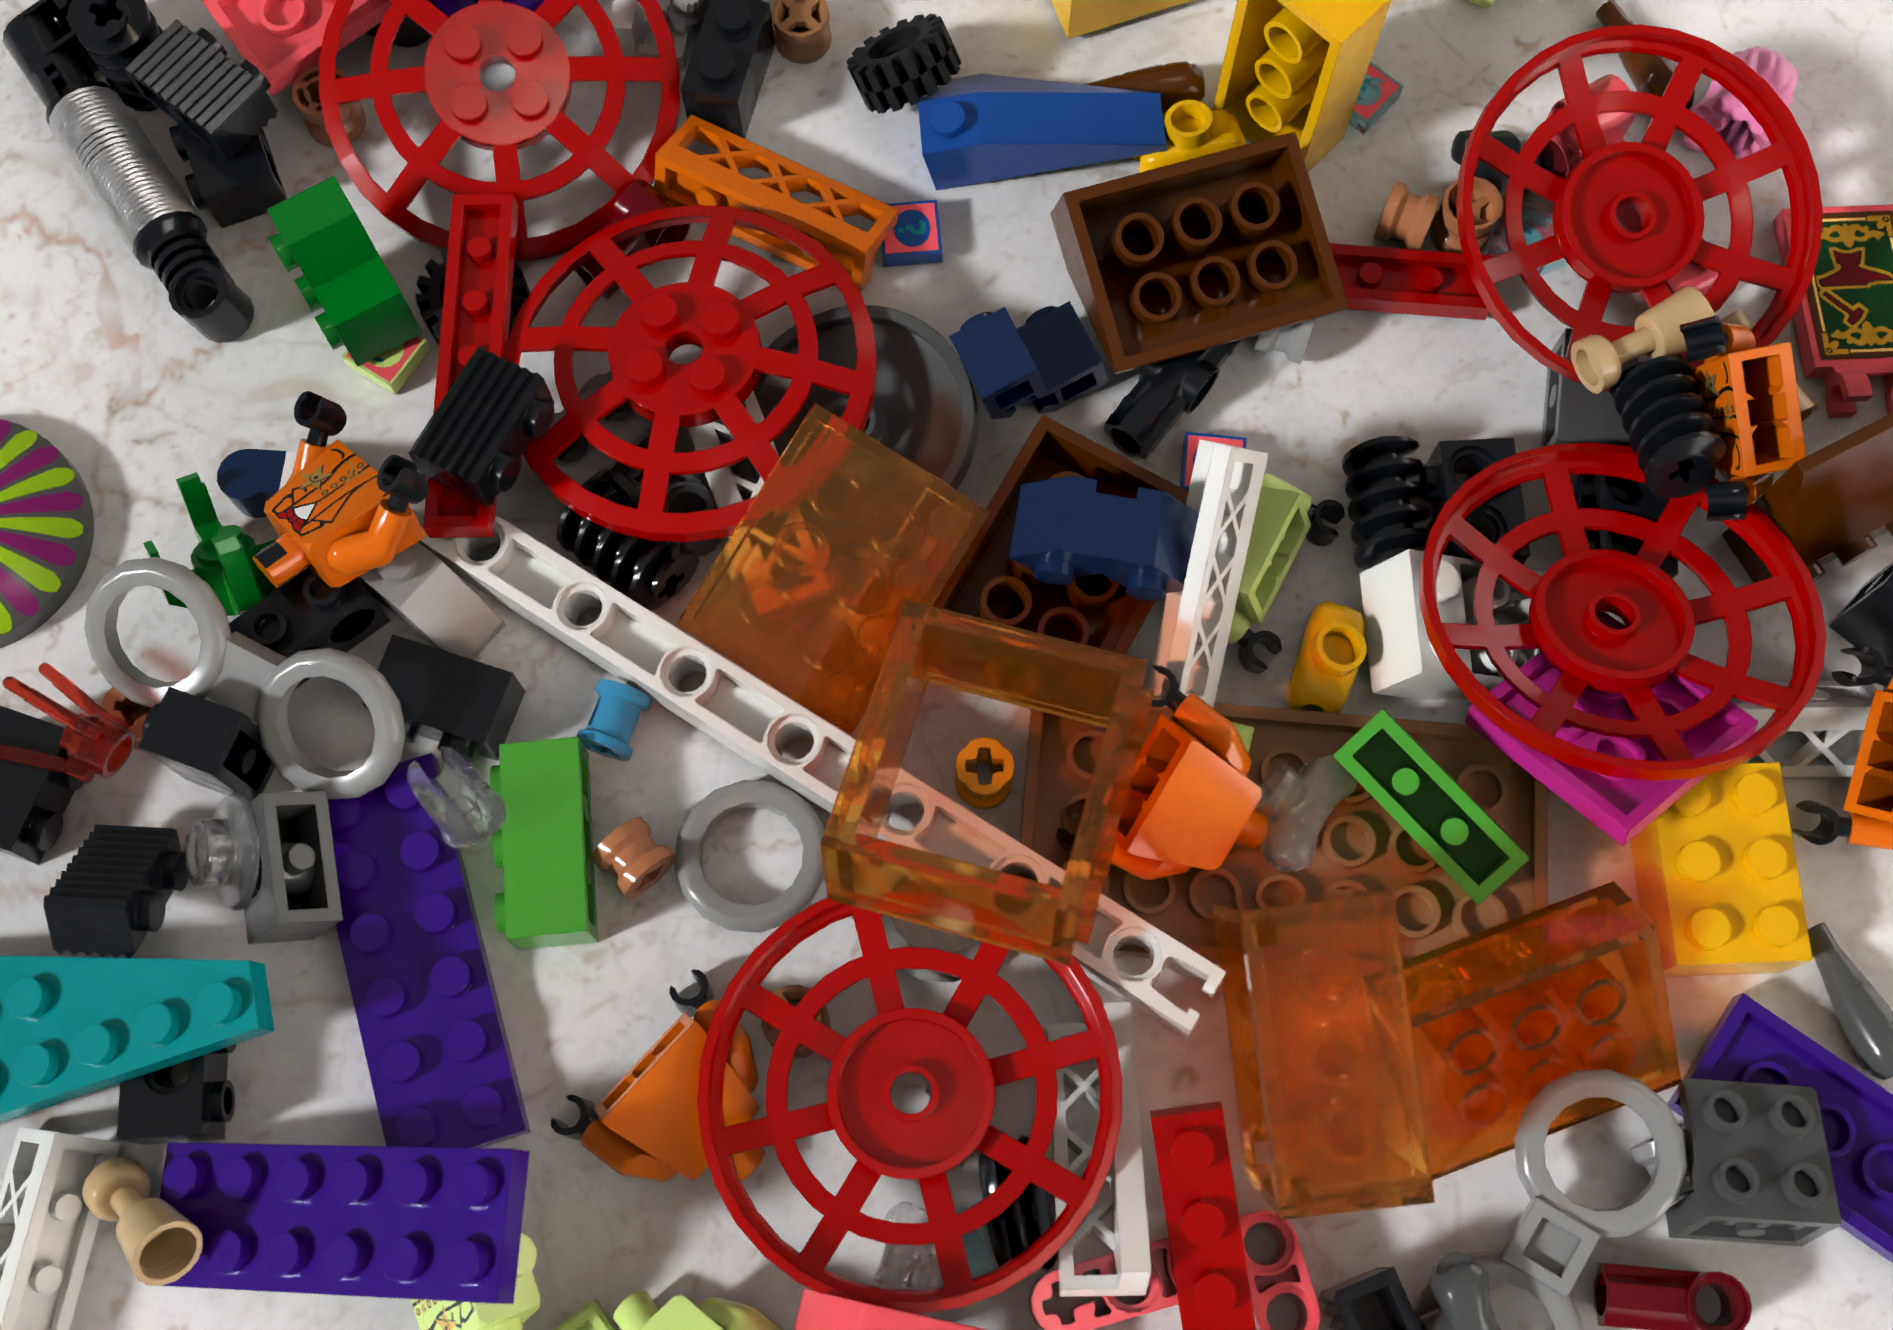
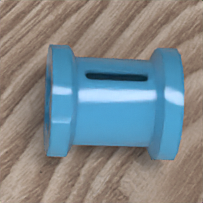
M600 679L597 681L594 689L599 697L586 729H580L576 737L580 739L586 749L594 753L620 761H628L633 753L629 742L641 711L649 710L652 699L647 694L629 685Z

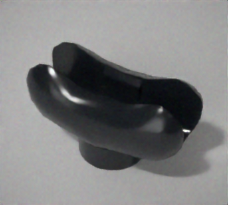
M1021 1135L1017 1141L1027 1145L1029 1137ZM980 1152L978 1167L982 1199L984 1200L1006 1180L1011 1170ZM1031 1182L1002 1214L987 1223L993 1253L999 1267L1026 1251L1054 1224L1049 1193ZM1058 1251L1039 1269L1050 1270L1057 1260Z

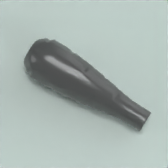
M1824 922L1809 928L1808 935L1811 953L1816 961L1836 1016L1847 1040L1851 1043L1854 1054L1863 1069L1869 1071L1873 1077L1881 1080L1893 1077V1011L1839 947Z

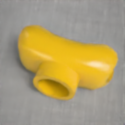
M1183 100L1173 104L1165 115L1164 127L1167 151L1134 156L1132 158L1140 160V173L1246 145V140L1238 126V120L1232 113L1225 110L1211 111L1207 105L1200 101Z
M1324 601L1313 608L1306 623L1298 656L1287 688V701L1290 709L1297 710L1304 705L1312 704L1321 707L1322 712L1340 713L1342 711L1359 666L1365 659L1367 652L1365 641L1366 623L1359 611L1332 601Z

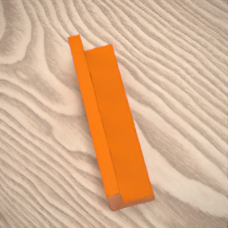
M692 114L655 153L654 188L677 207L687 205L729 206L762 213L789 224L821 244L845 268L860 293H862L871 280L875 251L897 224L898 209ZM696 139L717 149L718 153L698 155L687 148ZM756 167L767 172L769 178L750 179L739 174L738 169ZM808 191L819 196L822 202L804 204L793 199L790 193ZM860 215L875 223L868 232H865L845 223L843 217ZM734 226L732 236L805 270L820 265L815 259L786 241L758 230Z

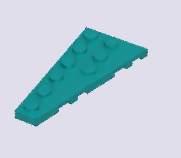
M0 955V1123L274 1032L265 964L249 960Z

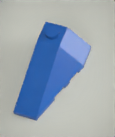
M976 74L954 78L947 85H938V92L932 96L925 94L918 101L922 155L936 191L1167 151L1160 93Z

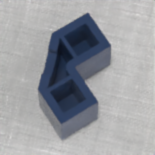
M1070 301L1059 307L1047 306L1039 309L1028 317L1025 325L1017 329L1005 307L994 313L982 312L969 318L961 326L960 331L949 336L992 420L1011 417L1017 410L1015 406L1033 403L1038 413L1057 411L1109 383L1103 362Z
M1072 475L1021 485L1009 558L1034 571L1033 576L1035 579L1052 585H1068L1072 583L1074 577L1102 574L1124 586L1126 594L1130 597L1144 601H1160L1165 598L1166 593L1183 591L1199 513L1164 491L1138 487L1136 499L1097 493L1098 480Z

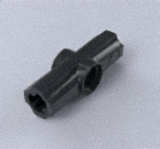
M1243 339L1144 366L1138 377V383L1123 398L1119 406L1110 414V417L1105 422L1104 432L1122 452L1131 458L1140 457L1146 460L1184 412L1191 414L1200 405L1215 383L1220 372L1219 368Z

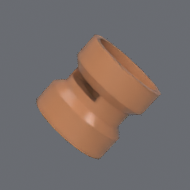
M319 65L313 66L300 73L294 81L291 90L292 99L297 110L305 119V124L316 142L325 147L334 148L326 131L319 97ZM336 68V79L347 77L343 71ZM359 101L339 105L341 120L350 143L358 140L364 132L367 122L365 112Z
M1474 177L1472 210L1476 240L1481 251L1486 246L1492 229L1501 217L1504 205L1502 195L1495 185L1486 179ZM1458 180L1452 182L1446 189L1440 208L1436 211L1430 227L1431 240L1441 252L1463 253L1460 245L1456 212Z

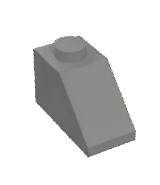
M419 542L395 555L387 566L369 570L357 577L375 599L432 646L474 660L506 625L442 560Z

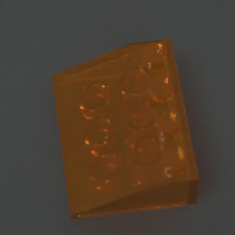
M814 403L679 618L677 625L792 700L852 735L991 512L928 471Z
M1614 881L1361 977L1376 1036L1425 1169L1432 1180L1515 1149L1514 1138L1524 1108L1545 1084L1574 1070L1610 1069L1641 1080L1655 1093L1682 1083L1656 923ZM1606 1097L1584 1098L1565 1107L1550 1124L1547 1136L1623 1107L1626 1104Z

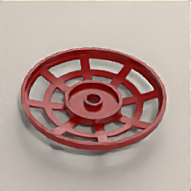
M354 0L336 1L326 24L319 57V97L326 131L339 162L360 193L390 223L417 241L440 251L446 249L449 242V231L426 222L407 210L427 180L456 195L513 193L519 207L515 260L517 263L555 257L572 250L589 236L595 234L611 219L613 205L625 188L638 180H646L650 185H653L655 153L675 133L680 111V72L673 36L657 0L637 1L643 8L654 34L659 57L622 56L620 42L613 25L597 0H545L534 12L517 4L503 2V0H478L477 4L465 7L450 17L446 16L428 0H387L391 3V6L385 13L375 36L370 59V73L336 79L338 46L342 28ZM576 5L584 12L594 27L602 45L604 56H567L565 47L554 28ZM408 16L433 36L426 51L424 66L389 70V60L394 39L401 23ZM505 63L515 70V79L509 88L503 91H492L482 84L483 72L491 64ZM607 81L603 109L595 128L588 135L565 115L571 98L572 82ZM625 82L661 83V104L656 129L643 160L631 175L604 150L611 141L621 117L625 98ZM427 92L428 98L440 118V122L420 147L411 140L401 125L391 96ZM373 99L376 113L385 134L400 156L407 162V165L387 193L372 179L354 152L341 120L340 104ZM548 134L553 136L573 154L567 161L551 171L531 179L521 180L518 150L539 142ZM461 139L477 148L493 151L496 182H484L466 178L445 169L439 164L457 141ZM588 168L616 193L603 207L576 224L547 235L528 238L523 201L537 199L560 190L579 178Z
M1641 24L1601 27L1572 35L1539 52L1513 73L1484 107L1468 138L1458 176L1456 212L1460 245L1471 279L1488 311L1509 337L1539 363L1580 384L1582 382L1578 378L1571 360V347L1574 342L1589 335H1601L1610 342H1613L1635 331L1634 326L1613 325L1602 322L1611 292H1641L1650 309L1672 295L1665 281L1678 274L1688 263L1719 273L1714 284L1704 295L1714 313L1729 298L1739 280L1774 290L1776 293L1768 309L1751 330L1756 340L1755 348L1769 346L1796 314L1812 282L1821 248L1823 209L1819 177L1807 140L1790 109L1769 83L1740 58L1706 39L1671 28ZM1631 52L1660 56L1678 62L1662 97L1651 93L1629 90L1601 92L1591 95L1582 58L1597 54ZM1558 68L1567 105L1558 109L1542 122L1522 145L1519 153H1516L1490 136L1496 121L1515 97L1539 77ZM1701 74L1718 82L1742 102L1763 128L1771 146L1737 160L1730 147L1717 131L1696 113L1685 108ZM1628 112L1643 114L1652 117L1641 143L1620 142L1607 146L1597 115L1602 113ZM1573 125L1584 159L1563 179L1536 165L1534 162L1554 136L1564 128ZM1675 128L1682 131L1701 148L1716 170L1693 179L1689 171L1675 157L1665 151ZM1479 160L1508 178L1504 195L1503 220L1506 242L1510 252L1484 261L1476 240L1472 210L1473 184ZM1782 168L1788 186L1792 217L1790 251L1786 266L1749 256L1752 246L1754 218L1751 195L1747 183ZM1525 188L1554 203L1552 215L1554 235L1529 245L1526 244L1521 216ZM1725 192L1729 202L1731 218L1728 249L1701 240L1704 229L1703 202ZM1618 204H1628L1636 209L1641 221L1638 232L1626 231L1619 225L1616 219ZM1564 258L1569 266L1581 278L1587 281L1578 311L1569 306L1552 291L1540 276L1537 268ZM1520 275L1526 288L1540 305L1561 323L1572 328L1565 358L1552 352L1523 327L1502 301L1494 284ZM1686 353L1677 355L1686 359ZM1704 360L1689 363L1692 370L1703 365Z
M687 205L657 209L621 220L589 236L563 255L537 282L519 310L507 340L505 352L506 360L519 365L521 353L555 351V384L561 404L567 414L551 427L541 439H534L533 442L529 443L527 452L523 453L535 476L555 498L589 521L617 533L650 541L695 542L726 538L763 526L795 509L821 489L848 459L865 429L875 399L878 370L873 324L862 294L845 268L821 244L795 227L762 213L729 206ZM708 223L701 241L686 240L663 243L637 251L629 256H626L616 245V243L628 237L661 227ZM734 226L758 230L792 244L815 259L820 265L787 277L778 267L763 257L738 246L729 245L728 241ZM592 257L602 266L604 271L596 276L578 295L565 315L561 326L531 327L533 320L550 294L572 271ZM695 257L688 282L669 284L654 289L639 271V269L664 260ZM721 261L731 262L748 269L770 284L741 300L731 293L714 286ZM615 283L632 302L622 313L614 327L581 326L594 303ZM834 285L838 287L845 299L854 324L857 347L855 370L818 360L819 348L816 325L804 297ZM787 305L797 328L798 354L762 347L755 321ZM692 344L702 349L701 355L689 364H676L669 360L672 352L682 345ZM574 351L608 352V361L613 379L582 401L574 380ZM764 373L792 379L779 404L757 425L742 403L752 393L760 374ZM812 385L850 395L845 411L827 441L806 464L793 474H790L770 443L778 438L797 417L809 397ZM626 402L636 413L653 422L648 449L638 447L618 438L602 427L598 421ZM721 419L734 437V440L706 450L684 453L674 452L679 427L701 426ZM582 435L589 444L609 458L631 468L644 471L638 508L617 504L588 491L563 473L553 460ZM748 458L769 488L750 499L718 509L688 513L665 512L670 475L711 472Z
M1590 442L1554 444L1522 451L1490 464L1464 482L1444 504L1428 535L1419 569V605L1427 636L1443 668L1464 696L1495 725L1530 748L1570 766L1610 777L1647 781L1692 779L1730 769L1762 753L1787 732L1813 696L1824 667L1827 637L1822 602L1810 571L1791 541L1753 503L1747 506L1746 519L1723 520L1721 522L1746 542L1763 561L1772 578L1736 589L1729 577L1711 557L1694 543L1680 535L1697 506L1708 512V497L1705 494V487L1696 494L1681 498H1671L1656 523L1644 517L1616 510L1578 509L1569 475H1604L1646 484L1645 475L1637 463V454L1630 446ZM1714 477L1711 482H1721ZM1543 478L1551 513L1539 515L1519 524L1502 536L1496 544L1465 520L1474 509L1494 495L1521 483ZM1584 530H1608V532L1637 538L1644 541L1636 556L1616 550L1590 549ZM1553 534L1558 535L1565 556L1549 567L1543 576H1540L1513 558L1517 552L1530 543ZM1450 540L1482 565L1478 571L1473 591V618L1475 625L1441 623L1437 608L1436 580L1442 555ZM1669 554L1678 559L1690 569L1706 586L1711 595L1688 600L1679 585L1660 569L1667 555ZM1498 577L1532 599L1528 613L1529 624L1495 625L1493 594ZM1785 601L1792 619L1795 641L1793 674L1788 687L1746 675L1750 666L1752 652V635L1747 612ZM1602 611L1613 613L1624 621L1626 628H1610L1600 622L1596 613ZM1724 620L1728 639L1725 668L1688 653L1693 642L1695 625ZM1455 649L1485 650L1491 663L1505 681L1528 702L1539 708L1531 721H1526L1508 709L1480 684L1458 656ZM1539 649L1546 660L1562 673L1549 694L1540 689L1521 672L1506 650ZM1675 674L1712 690L1694 706L1677 714L1666 716L1651 688L1662 684ZM1586 687L1603 692L1622 693L1636 720L1605 718L1574 708V705ZM1733 697L1775 710L1767 723L1743 743L1725 752L1695 759L1677 734L1708 721L1725 708ZM1565 722L1576 728L1604 736L1630 739L1648 738L1663 761L1615 757L1578 747L1555 735Z
M893 880L857 886L822 899L785 921L754 949L730 981L711 1019L700 1059L697 1108L701 1142L714 1185L735 1223L765 1258L796 1282L822 1295L825 1293L912 1314H924L965 1307L1004 1292L1041 1268L1073 1236L1095 1204L1113 1163L1122 1121V1073L1115 1035L1101 998L1078 961L1050 931L1018 908L979 890L941 881ZM898 905L938 906L975 915L992 923V926L973 960L960 954L935 948L900 947L890 949L879 908ZM853 916L863 956L847 962L823 977L802 997L796 1007L760 986L771 969L800 942L831 923ZM1016 938L1035 950L1061 978L1081 1010L1088 1029L1087 1031L1054 1041H1047L1043 1028L1028 1004L1009 983L997 975ZM902 969L932 970L953 975L962 980L943 1014L923 1008H905L895 971ZM869 978L878 1015L861 1024L848 1038L843 1037L814 1019L820 1010L839 993L855 983ZM986 994L993 998L1011 1017L1025 1040L1026 1049L991 1059L987 1058L979 1042L966 1029ZM744 1010H747L781 1031L774 1044L767 1071L765 1095L767 1117L725 1126L722 1105L725 1065L734 1031ZM799 1043L832 1062L827 1084V1102L788 1111L789 1074ZM1096 1058L1100 1079L1099 1122L1091 1158L1081 1178L1044 1156L1051 1142L1057 1115L1058 1083L1055 1070ZM919 1074L926 1078L931 1085L932 1095L930 1102L925 1109L918 1113H903L893 1104L892 1088L895 1082L903 1075ZM1035 1076L1037 1086L1036 1113L1027 1145H1024L990 1125L995 1106V1087ZM835 1130L844 1147L857 1159L836 1196L827 1191L812 1174L798 1150L796 1139ZM774 1145L778 1160L791 1183L807 1202L823 1215L801 1253L783 1241L757 1211L738 1177L731 1155ZM975 1150L1011 1170L1006 1180L987 1198L968 1210L956 1214L946 1172L963 1163ZM881 1175L901 1180H919L929 1222H890L870 1217L861 1213L860 1210ZM1030 1182L1067 1203L1054 1224L1026 1251L992 1272L974 1279L971 1278L962 1235L979 1229L1002 1214L1023 1193ZM848 1231L860 1237L887 1244L919 1246L934 1243L944 1287L926 1290L882 1289L844 1279L825 1268Z

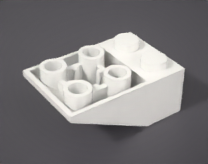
M1407 549L1359 573L1363 613L1366 623V642L1372 694L1417 700L1467 699L1443 668L1427 636L1419 605V569L1424 551ZM1442 555L1436 580L1437 608L1441 623L1475 625L1473 618V591L1478 571L1482 566L1476 560ZM1534 571L1540 576H1543L1545 573L1540 571ZM1499 577L1493 594L1495 625L1529 624L1528 613L1532 599ZM1455 649L1458 656L1478 682L1488 691L1504 680L1491 663L1485 650ZM1539 649L1506 650L1518 668L1540 652Z

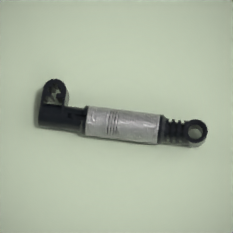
M72 0L37 1L7 24L3 32V43L47 108L46 121L51 132L134 258L142 266L154 270L169 293L168 299L172 309L208 340L225 343L240 338L249 329L254 318V306L251 298L235 284L217 255L213 252L208 242H206L207 228L200 214L192 205L121 97L111 86L98 81L94 75L99 70L97 64L89 56L88 51L80 43L77 35L69 25L67 14Z

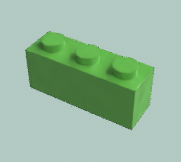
M1384 708L1333 755L1478 906L1530 859L1527 853Z
M578 737L499 744L500 765H494L490 768L491 796L495 805L501 804L502 828L494 829L492 832L494 863L496 868H503L504 893H496L494 899V916L497 930L499 933H506V940L519 950L598 942L595 870L594 862L591 860L594 850L589 753Z

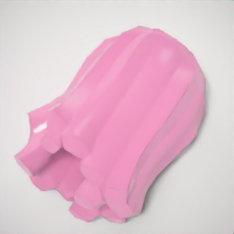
M1759 46L1733 54L1765 79L1788 108L1791 106L1799 73L1788 59L1780 53ZM1712 79L1705 96L1692 106L1691 111L1700 116L1717 131L1738 160L1757 152L1759 149L1771 146L1763 128L1742 102ZM1685 135L1682 138L1683 144L1691 151L1695 150L1705 155L1701 148L1688 136Z

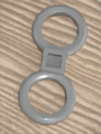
M158 557L126 560L103 575L87 602L84 630L91 658L106 681L132 702L152 708L162 701L170 686L203 699L209 697L232 710L243 713L247 718L257 723L262 748L277 771L303 792L327 791V799L329 800L364 796L383 785L401 760L406 727L400 701L384 675L361 657L334 648H321L299 651L286 658L236 631L231 633L226 610L210 585L185 565ZM150 585L169 591L187 606L196 620L201 639L199 660L190 675L184 680L165 682L148 677L131 663L123 651L116 628L118 609L127 593L134 588ZM325 676L345 683L361 696L371 712L375 729L373 749L363 766L356 770L334 771L318 766L301 752L291 736L287 711L289 698L302 680Z
M742 780L715 789L691 809L677 835L674 863L683 895L703 918L730 931L760 933L781 926L788 919L827 897L857 886L898 880L899 876L911 866V864L889 850L884 854H879L828 841L821 817L800 794L775 782ZM745 808L769 809L786 817L799 832L803 844L802 867L793 884L777 898L758 905L736 904L718 895L706 881L701 865L703 845L713 826L726 815ZM1012 874L1002 881L999 891L1006 899L1015 902L1016 883ZM890 907L879 908L889 948L914 947L896 930L890 913ZM989 922L985 933L969 948L954 953L973 960L992 923ZM901 970L921 981L955 982L961 980L953 975L932 970Z
M1610 1069L1574 1070L1545 1084L1527 1104L1519 1122L1514 1145L1517 1174L1531 1200L1502 1252H1476L1468 1255L1473 1258L1477 1265L1486 1270L1489 1274V1282L1505 1281L1528 1290L1543 1304L1552 1322L1553 1330H1583L1582 1318L1569 1293L1599 1239L1625 1238L1656 1224L1678 1199L1687 1170L1684 1133L1667 1102L1641 1080ZM1606 1097L1626 1104L1644 1120L1654 1139L1656 1164L1650 1183L1636 1199L1617 1208L1592 1209L1571 1201L1556 1187L1546 1168L1544 1143L1550 1124L1565 1107L1584 1098ZM1429 1284L1421 1293L1415 1312L1416 1318L1436 1309Z

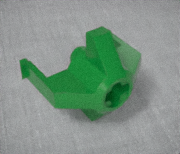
M197 472L178 478L176 482L199 541L190 555L194 568L191 571L210 585L225 608L227 616L241 615L270 595L275 588L252 558V556L274 540L256 546L254 539L248 534H244L241 527L237 525L222 526L217 518L207 487L204 482L201 483ZM152 540L143 543L149 558H160ZM161 589L169 605L187 608L182 601L169 591Z

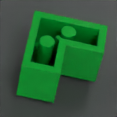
M334 176L266 209L279 233L269 237V240L288 272L298 266L304 275L294 279L312 312L321 308L324 309V313L314 318L333 350L345 345L358 367L423 333Z

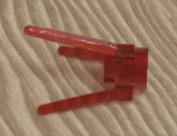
M42 663L38 668L39 673L88 715L84 713L77 715L14 677L8 676L3 679V687L66 725L60 739V746L68 751L69 759L0 744V759L67 773L86 784L91 782L95 773L104 778L114 776L128 760L136 740L135 732L129 730L130 724L110 714L50 664Z

